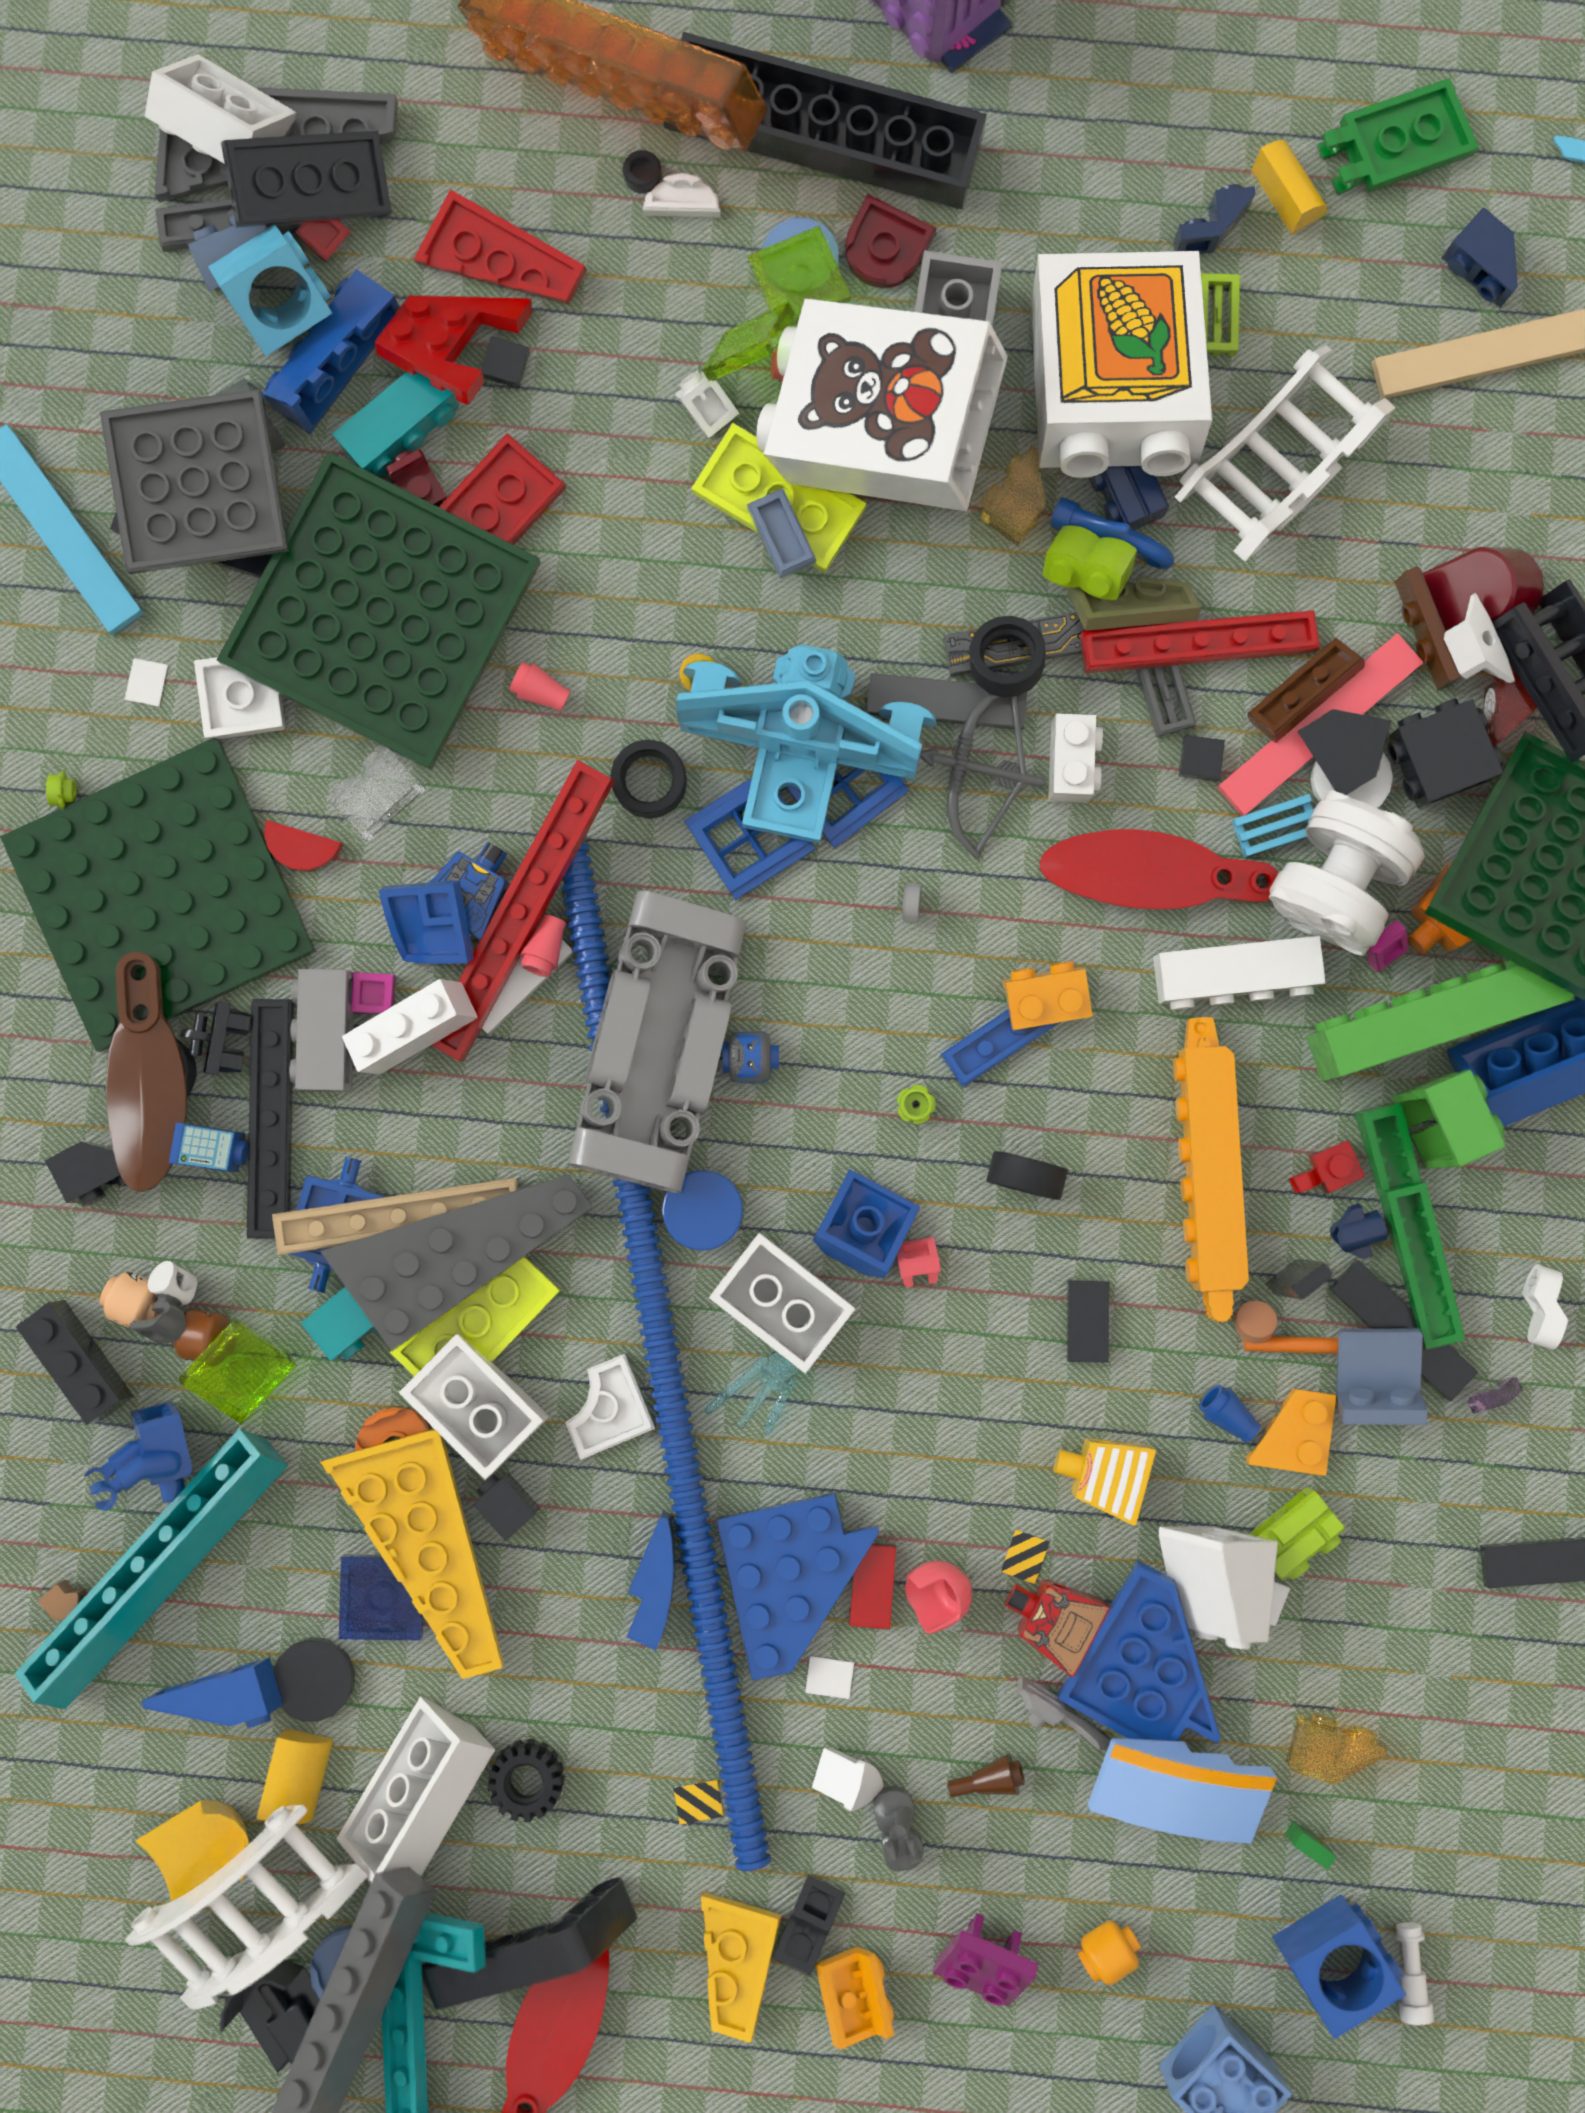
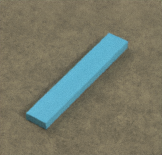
M8 424L1 427L0 482L101 623L114 636L145 614L13 429Z

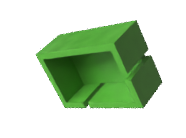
M1471 1069L1436 1076L1392 1095L1395 1103H1402L1408 1128L1435 1117L1438 1123L1410 1135L1424 1169L1461 1167L1506 1147L1502 1139L1505 1135L1504 1127L1498 1116L1490 1113L1484 1100L1487 1098L1486 1088L1477 1075L1473 1076Z

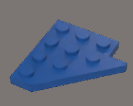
M836 1492L718 1517L716 1520L752 1681L793 1671L879 1534L878 1525L845 1532Z
M1137 1560L1109 1606L1110 1610L1075 1676L1068 1675L1059 1689L1058 1700L1128 1739L1178 1741L1185 1728L1188 1727L1211 1741L1218 1743L1220 1740L1219 1728L1175 1580Z

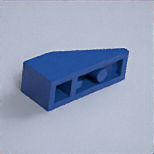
M270 1657L168 1687L141 1700L144 1709L226 1726L245 1722L247 1728L270 1721V1713L283 1705Z

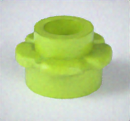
M61 770L59 774H49L47 776L46 798L49 806H59L60 809H65L69 802L74 803L76 801L75 779H69L66 771Z
M913 1085L910 1089L905 1088L897 1097V1103L899 1104L897 1112L906 1122L913 1121L914 1124L925 1123L929 1120L930 1113L935 1111L936 1101L934 1096L930 1095L928 1089L922 1085ZM918 1101L920 1103L919 1108H913L912 1102Z

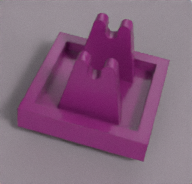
M976 1913L974 1919L970 1920L967 1931L961 1929L936 1958L933 1974L942 1977L944 1982L951 1987L957 1989L967 1988L980 1994L982 1999L989 2004L995 2006L1005 2005L1008 2007L1035 1980L1039 1964L1018 1955L1022 1933L1013 1930L1012 1935L1007 1937L1004 1948L980 1938L984 1916Z

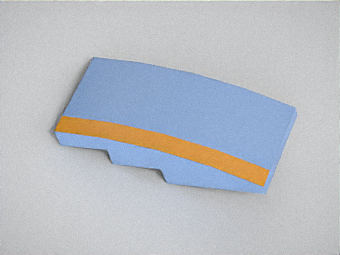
M1112 1738L1087 1806L1092 1812L1165 1833L1211 1841L1251 1844L1278 1777L1270 1766L1234 1765L1228 1754L1191 1752L1185 1741Z

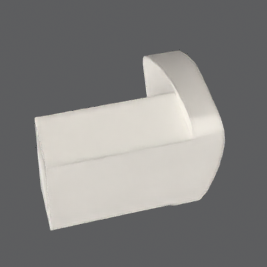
M824 1748L812 1788L843 1803L845 1809L853 1812L872 1801L883 1789L884 1784L879 1771L871 1764L863 1760H857L837 1749Z

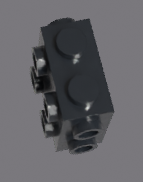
M1457 698L1446 701L1434 707L1435 714L1422 718L1420 712L1405 717L1397 722L1399 728L1388 736L1390 740L1388 742L1390 757L1395 764L1400 765L1405 777L1403 779L1404 791L1410 801H1415L1417 809L1492 781L1503 774L1501 752L1496 745L1491 744L1486 732L1488 728L1486 716L1482 709L1476 707L1473 699L1459 704Z

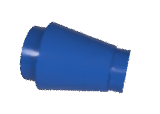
M1216 1385L1204 1395L1199 1404V1409L1204 1413L1205 1420L1240 1438L1244 1442L1252 1440L1260 1430V1423L1255 1420L1254 1416L1231 1388Z

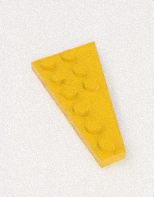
M431 1429L321 1461L320 1463L326 1472L331 1474L342 1491L341 1495L348 1506H352L365 1526L364 1530L390 1570L413 1599L411 1602L419 1614L424 1616L436 1634V1640L461 1678L466 1679L503 1668V1657L444 1438L435 1429Z

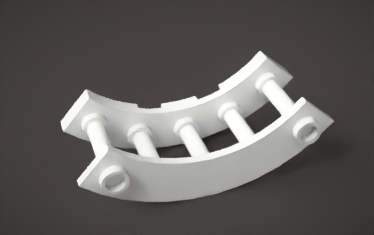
M1327 345L1314 352L1308 349L1293 367L1297 371L1295 375L1267 406L1221 451L1201 466L1195 463L1179 481L1183 485L1182 489L1175 496L1179 502L1197 492L1240 531L1238 536L1242 541L1234 549V552L1244 561H1247L1269 542L1267 537L1276 529L1281 531L1343 468L1337 463L1343 455L1349 458L1357 448L1360 450L1396 409L1386 398L1381 399L1374 405L1369 402L1364 404L1326 370L1321 363L1332 351ZM1309 377L1353 416L1351 421L1356 425L1341 442L1337 438L1332 440L1289 401ZM1277 413L1321 452L1319 457L1323 461L1310 475L1306 471L1301 473L1258 434ZM1246 445L1290 484L1288 489L1291 493L1282 502H1279L1277 499L1272 501L1230 463ZM1218 473L1262 513L1260 515L1261 520H1258L1256 517L1250 519L1209 480Z
M303 1804L281 1806L276 1809L266 1820V1828L223 1868L178 1899L160 1906H154L153 1909L151 1907L145 1909L133 1921L131 1927L134 1930L127 1936L125 1941L130 1946L151 1941L188 1980L186 1985L189 1988L180 1999L190 2009H201L214 2005L220 1999L217 1995L227 1990L231 1995H234L265 1975L308 1939L304 1931L321 1914L329 1919L367 1878L368 1875L358 1864L333 1866L295 1825L308 1811ZM282 1838L321 1879V1887L305 1903H297L259 1862ZM244 1874L285 1916L283 1922L268 1935L265 1932L260 1934L223 1895ZM208 1905L247 1946V1949L233 1957H225L189 1918ZM174 1929L208 1966L200 1967L168 1932Z

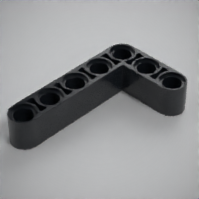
M612 1878L590 1890L558 1921L484 1941L486 1966L479 1971L473 1973L425 1962L422 1964V1979L434 2008L443 2009L571 1975L592 1964L638 1917L622 1878Z

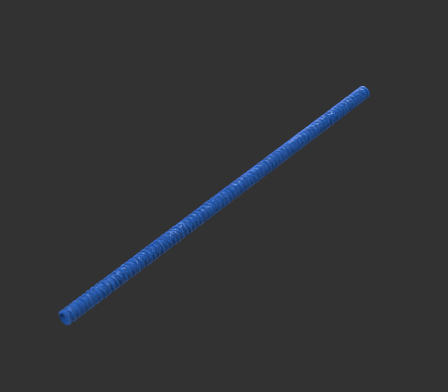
M586 835L562 879L564 885L560 888L561 892L566 894L563 904L568 906L565 916L570 918L567 927L573 933L569 938L575 944L571 950L573 954L577 955L574 965L579 966L576 977L581 978L578 989L583 991L584 994L580 997V1000L586 1005L582 1011L588 1017V1020L584 1022L585 1026L590 1028L587 1038L592 1039V1045H589V1050L592 1051L606 992L611 979L608 977V974L612 971L610 966H606L609 955L604 954L607 943L603 942L601 938L605 936V932L599 927L603 921L601 917L597 916V913L601 910L600 906L595 904V901L598 900V894L593 893L596 882L591 880L594 871L589 868L592 860L586 854L590 851L589 845L584 843L588 839ZM603 1100V1106L600 1107V1112L605 1113V1117L607 1118L609 1115V1106ZM617 1179L613 1181V1185L615 1187L618 1186L619 1193H616L615 1196L616 1199L621 1201V1205L617 1206L618 1211L623 1212L620 1223H625L626 1230H622V1235L627 1236L628 1242L624 1243V1246L629 1248L630 1255L626 1257L627 1261L632 1262V1267L629 1268V1273L634 1274L631 1285H636L637 1292L633 1293V1296L638 1298L639 1304L635 1305L636 1311L640 1310L641 1317L637 1318L638 1323L643 1324L640 1335H645L642 1347L647 1348L648 1354H645L644 1358L650 1363V1366L646 1369L647 1373L652 1374V1379L649 1380V1385L654 1386L651 1397L656 1398L657 1402L653 1405L654 1411L659 1413V1416L655 1419L656 1423L661 1425V1429H658V1435L663 1436L660 1447L665 1449V1454L662 1455V1459L667 1461L668 1464L664 1470L666 1474L670 1475V1479L667 1480V1486H672L669 1498L674 1499L675 1504L671 1505V1509L676 1512L677 1516L673 1520L674 1524L679 1525V1529L676 1530V1536L681 1537L678 1548L683 1550L684 1553L680 1556L681 1562L686 1564L682 1571L684 1575L688 1576V1579L685 1580V1587L690 1588L687 1598L693 1603L689 1606V1610L695 1615L691 1620L692 1625L697 1626V1630L694 1631V1637L699 1639L696 1649L701 1651L702 1655L698 1657L700 1664L704 1665V1668L701 1669V1676L706 1677V1680L703 1682V1688L708 1690L705 1699L706 1702L711 1704L707 1708L708 1714L713 1715V1718L710 1720V1727L715 1728L712 1738L718 1743L714 1746L715 1753L720 1754L717 1758V1765L722 1767L719 1771L720 1779L724 1780L721 1784V1789L727 1794L723 1797L724 1804L729 1805V1808L726 1809V1816L731 1818V1821L728 1822L729 1830L733 1831L730 1839L731 1843L736 1844L733 1848V1855L738 1857L735 1861V1867L741 1871H755L766 1867L771 1862V1855L766 1853L769 1849L768 1841L763 1839L767 1836L766 1829L761 1827L764 1823V1816L759 1814L762 1810L761 1803L757 1802V1799L760 1797L759 1790L754 1789L757 1785V1778L752 1776L755 1772V1766L750 1763V1760L753 1759L752 1752L747 1750L750 1747V1739L745 1738V1735L748 1734V1727L743 1725V1722L746 1721L745 1713L740 1711L744 1707L743 1701L738 1700V1697L741 1695V1688L736 1687L739 1677L733 1671L737 1669L735 1662L731 1661V1658L734 1657V1650L729 1649V1646L732 1644V1638L727 1636L730 1627L724 1622L728 1618L727 1612L722 1611V1607L725 1606V1600L720 1599L723 1588L718 1586L717 1583L721 1580L720 1574L715 1572V1569L718 1568V1562L713 1561L716 1549L711 1548L714 1538L709 1536L708 1531L712 1530L711 1524L706 1522V1519L709 1518V1511H704L707 1499L702 1498L705 1488L699 1483L703 1479L702 1473L697 1472V1468L700 1467V1461H695L698 1449L693 1448L692 1444L696 1442V1438L690 1433V1430L694 1429L693 1423L688 1422V1418L691 1417V1411H686L689 1399L684 1398L683 1394L687 1391V1388L682 1386L681 1380L685 1378L684 1373L679 1372V1368L682 1367V1361H677L680 1349L675 1348L674 1343L678 1341V1338L673 1336L672 1330L676 1329L674 1323L670 1322V1318L673 1317V1311L668 1310L671 1299H666L665 1293L669 1292V1288L664 1286L663 1280H666L667 1277L666 1274L661 1272V1268L664 1267V1262L659 1260V1255H662V1249H657L656 1244L660 1242V1238L655 1237L654 1230H658V1227L652 1221V1218L656 1217L655 1212L650 1210L653 1200L648 1199V1193H651V1188Z

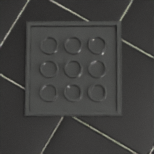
M261 389L100 412L125 567L128 574L289 551L264 397Z

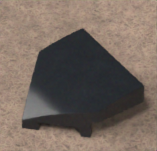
M1332 709L1300 729L1298 733L1334 790L1348 795L1377 777L1391 720Z

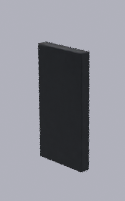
M378 131L233 139L221 142L236 227L388 216L392 214Z

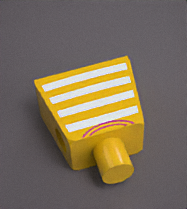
M1086 1438L1081 1455L1059 1449L1053 1472L1074 1478L1071 1494L1075 1498L1136 1526L1156 1450L1146 1444Z

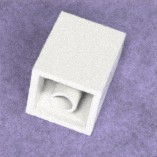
M1215 1526L1159 1527V1539L1167 1576L1175 1580L1188 1627L1194 1630L1193 1636L1208 1640H1217L1218 1637L1224 1638L1226 1646L1237 1649H1250L1251 1643L1268 1642L1278 1541Z

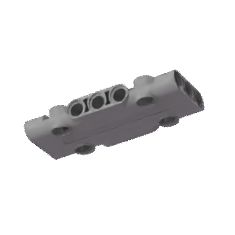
M637 891L625 940L619 950L618 967L611 976L585 1077V1082H588L584 1099L579 1106L580 1116L568 1165L667 1192L681 1193L693 1142L700 1133L698 1122L700 1113L705 1111L709 1102L730 1017L731 1002H728L731 987L735 984L738 977L736 966L747 925L745 920L650 891ZM632 945H640L647 950L648 961L646 963H639L634 960L631 955ZM710 966L717 967L722 971L724 975L722 985H716L709 979L708 969ZM595 1098L602 1099L608 1104L609 1115L606 1119L596 1118L592 1114L591 1103ZM673 1119L681 1121L686 1127V1136L683 1140L673 1138L669 1131V1126Z

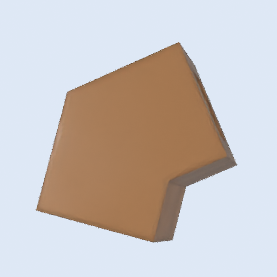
M63 1580L43 1595L38 1602L53 1620H63L86 1596V1588L73 1589L66 1580Z

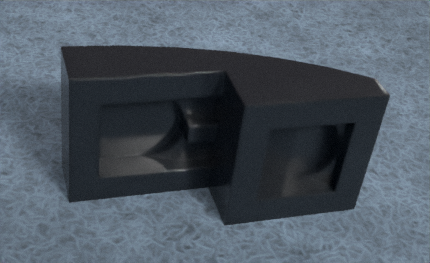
M808 1875L772 1959L810 1977L845 1893Z

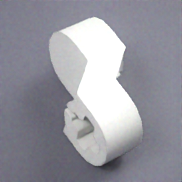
M1536 1264L1531 1269L1522 1291V1295L1533 1311L1527 1337L1528 1341L1533 1344L1554 1350L1560 1344L1569 1321L1557 1303L1563 1276L1557 1270Z

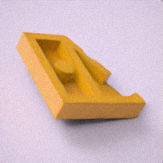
M1292 1388L1282 1403V1409L1277 1416L1271 1419L1265 1428V1434L1253 1452L1250 1451L1246 1456L1245 1463L1254 1466L1326 1476L1336 1395Z

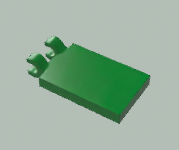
M1450 78L1346 113L1339 122L1341 128L1325 132L1323 134L1325 141L1317 144L1322 160L1329 159L1345 150L1350 164L1339 168V176L1331 180L1337 195L1346 193L1363 182L1368 192H1372L1474 156L1479 149Z

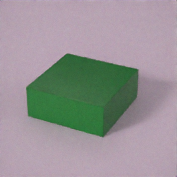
M1293 1820L1285 1832L1293 1846L1326 1870L1329 1869L1337 1856L1325 1842Z

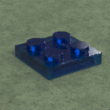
M344 1554L341 1556L339 1639L420 1641L423 1638V1615L419 1614L411 1602L413 1599L403 1584L398 1582L381 1555Z

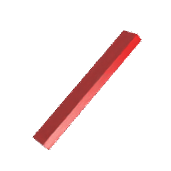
M1314 610L1082 631L1080 634L1085 673L1316 653L1320 649Z

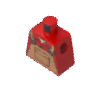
M1048 1579L1041 1581L1035 1594L1015 1584L1004 1604L1009 1609L1023 1616L1017 1627L1019 1635L1072 1677L1075 1676L1110 1610L1105 1600Z

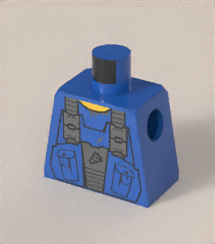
M488 841L476 860L459 851L455 853L430 881H460L469 934L479 940L482 938L510 885L507 880L496 874L508 854Z

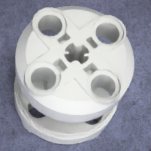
M1329 791L1324 800L1317 804L1305 830L1309 841L1328 856L1321 869L1299 862L1287 863L1271 885L1269 899L1273 902L1276 910L1283 915V920L1295 929L1314 936H1320V939L1339 946L1353 954L1365 956L1369 947L1377 943L1385 928V922L1389 917L1386 909L1367 894L1365 890L1372 879L1390 885H1406L1411 876L1415 875L1424 859L1423 848L1418 836L1412 831L1413 826L1402 817L1388 811H1382L1367 803L1351 799L1342 793Z

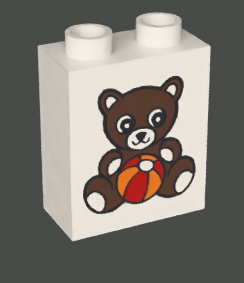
M805 298L798 326L786 327L779 340L777 365L784 379L777 404H766L760 413L757 424V444L759 450L764 453V456L789 484L967 511L1008 356L989 321Z

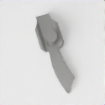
M1023 1675L1018 1679L1017 1693L1022 1697L1025 1706L1031 1712L1028 1715V1720L1032 1726L1040 1728L1046 1722L1055 1726L1062 1720L1085 1737L1098 1750H1108L1111 1741L1086 1720L1067 1710L1065 1703L1058 1700V1696Z

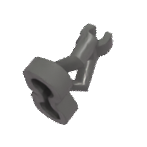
M885 1787L873 1799L877 1825L882 1832L881 1842L887 1866L896 1872L907 1871L917 1867L924 1853L921 1836L914 1829L910 1828L915 1812L914 1801L911 1794L902 1787Z

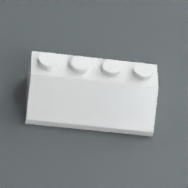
M420 1696L337 1837L338 1842L353 1861L368 1875L367 1878L370 1882H372L375 1873L410 1867L420 1877L422 1876L495 1749L475 1727L429 1699Z

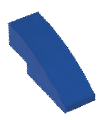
M663 1511L628 1590V1593L641 1598L642 1602L629 1629L627 1638L654 1650H657L668 1619L675 1581V1537L671 1514Z

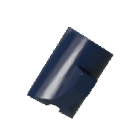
M1359 1203L1349 1206L1341 1219L1330 1227V1235L1344 1252L1351 1253L1362 1259L1373 1256L1370 1245L1385 1241L1388 1238L1386 1226L1379 1211L1373 1210L1363 1213V1208Z

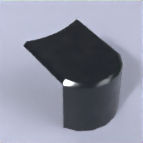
M281 1961L258 1980L238 1993L231 1995L227 1999L220 2015V2032H222L239 2012L241 2013L277 2073L283 2069L288 2059L266 2028L268 2018L274 2014L257 1989L262 1984H271L279 1989L288 2004L295 1999H301L312 2016L320 2001L312 1987L311 1978L306 1969L291 1961Z

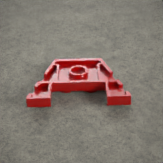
M409 295L375 340L377 355L412 375L419 372L430 379L431 386L440 391H444L447 388L456 394L457 401L469 405L484 384L483 372L480 369L454 363L480 325L519 333L533 313L532 301L527 298Z

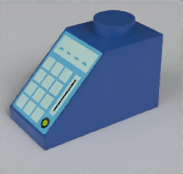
M176 1122L169 1163L226 1172H239V1166L245 1164L248 1155V1142L244 1141L246 1133Z

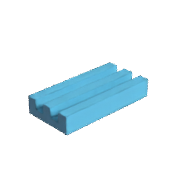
M1310 794L1233 819L1232 824L1244 858L1307 838L1305 828L1251 847L1248 842L1249 839L1304 821L1308 825L1309 818L1314 811L1310 804L1312 802ZM1298 807L1302 808L1303 813L1246 832L1244 830V825Z

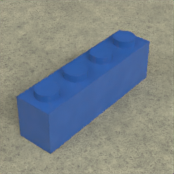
M357 269L350 278H345L338 285L335 298L328 306L332 314L312 326L304 340H299L295 343L290 351L289 360L280 372H275L269 378L266 384V391L263 394L272 409L309 435H311L373 351L375 340L400 308L392 293Z

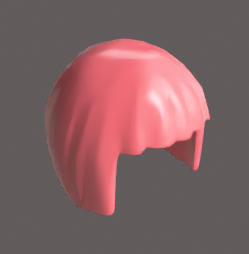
M939 1560L928 1561L907 1574L905 1585L906 1597L925 1633L933 1634L947 1629L962 1619L968 1612L972 1600V1586L969 1578L955 1565Z

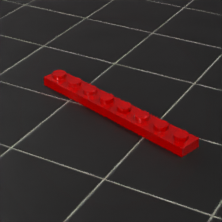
M576 761L473 952L474 958L468 962L458 982L463 984L478 1018L432 1044V1046L457 1061H465L519 961L521 951L533 935L614 785V779L582 761Z

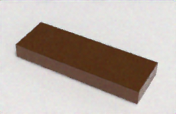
M1335 638L1247 713L1249 722L1277 743L1365 667L1364 658Z

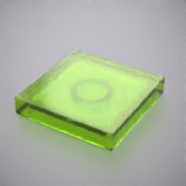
M820 225L748 255V263L778 331L799 322L805 298L837 303H847L851 299L849 290Z
M789 302L725 331L702 368L708 381L719 379L773 354L784 329L789 327L795 315Z
M235 1318L178 1378L181 1385L239 1424H242L297 1365L293 1358Z

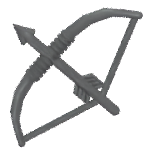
M992 694L984 697L969 713L961 734L958 736L957 750H955L956 756L951 757L938 754L936 748L921 751L920 758L930 767L934 766V763L951 767L950 781H948L949 786H947V816L952 833L975 859H980L981 850L1022 786L1028 784L1044 787L1046 784L1044 778L1026 774L1017 696L1011 697L1018 763L1003 760L997 767L969 761V752L972 750L970 747L973 746L972 742L974 741L972 735L981 715L995 700L1001 698ZM967 770L994 776L997 786L1012 789L976 848L964 836L958 816L959 794L962 792L961 787L964 785L962 782L965 781L963 778L966 776L965 772Z

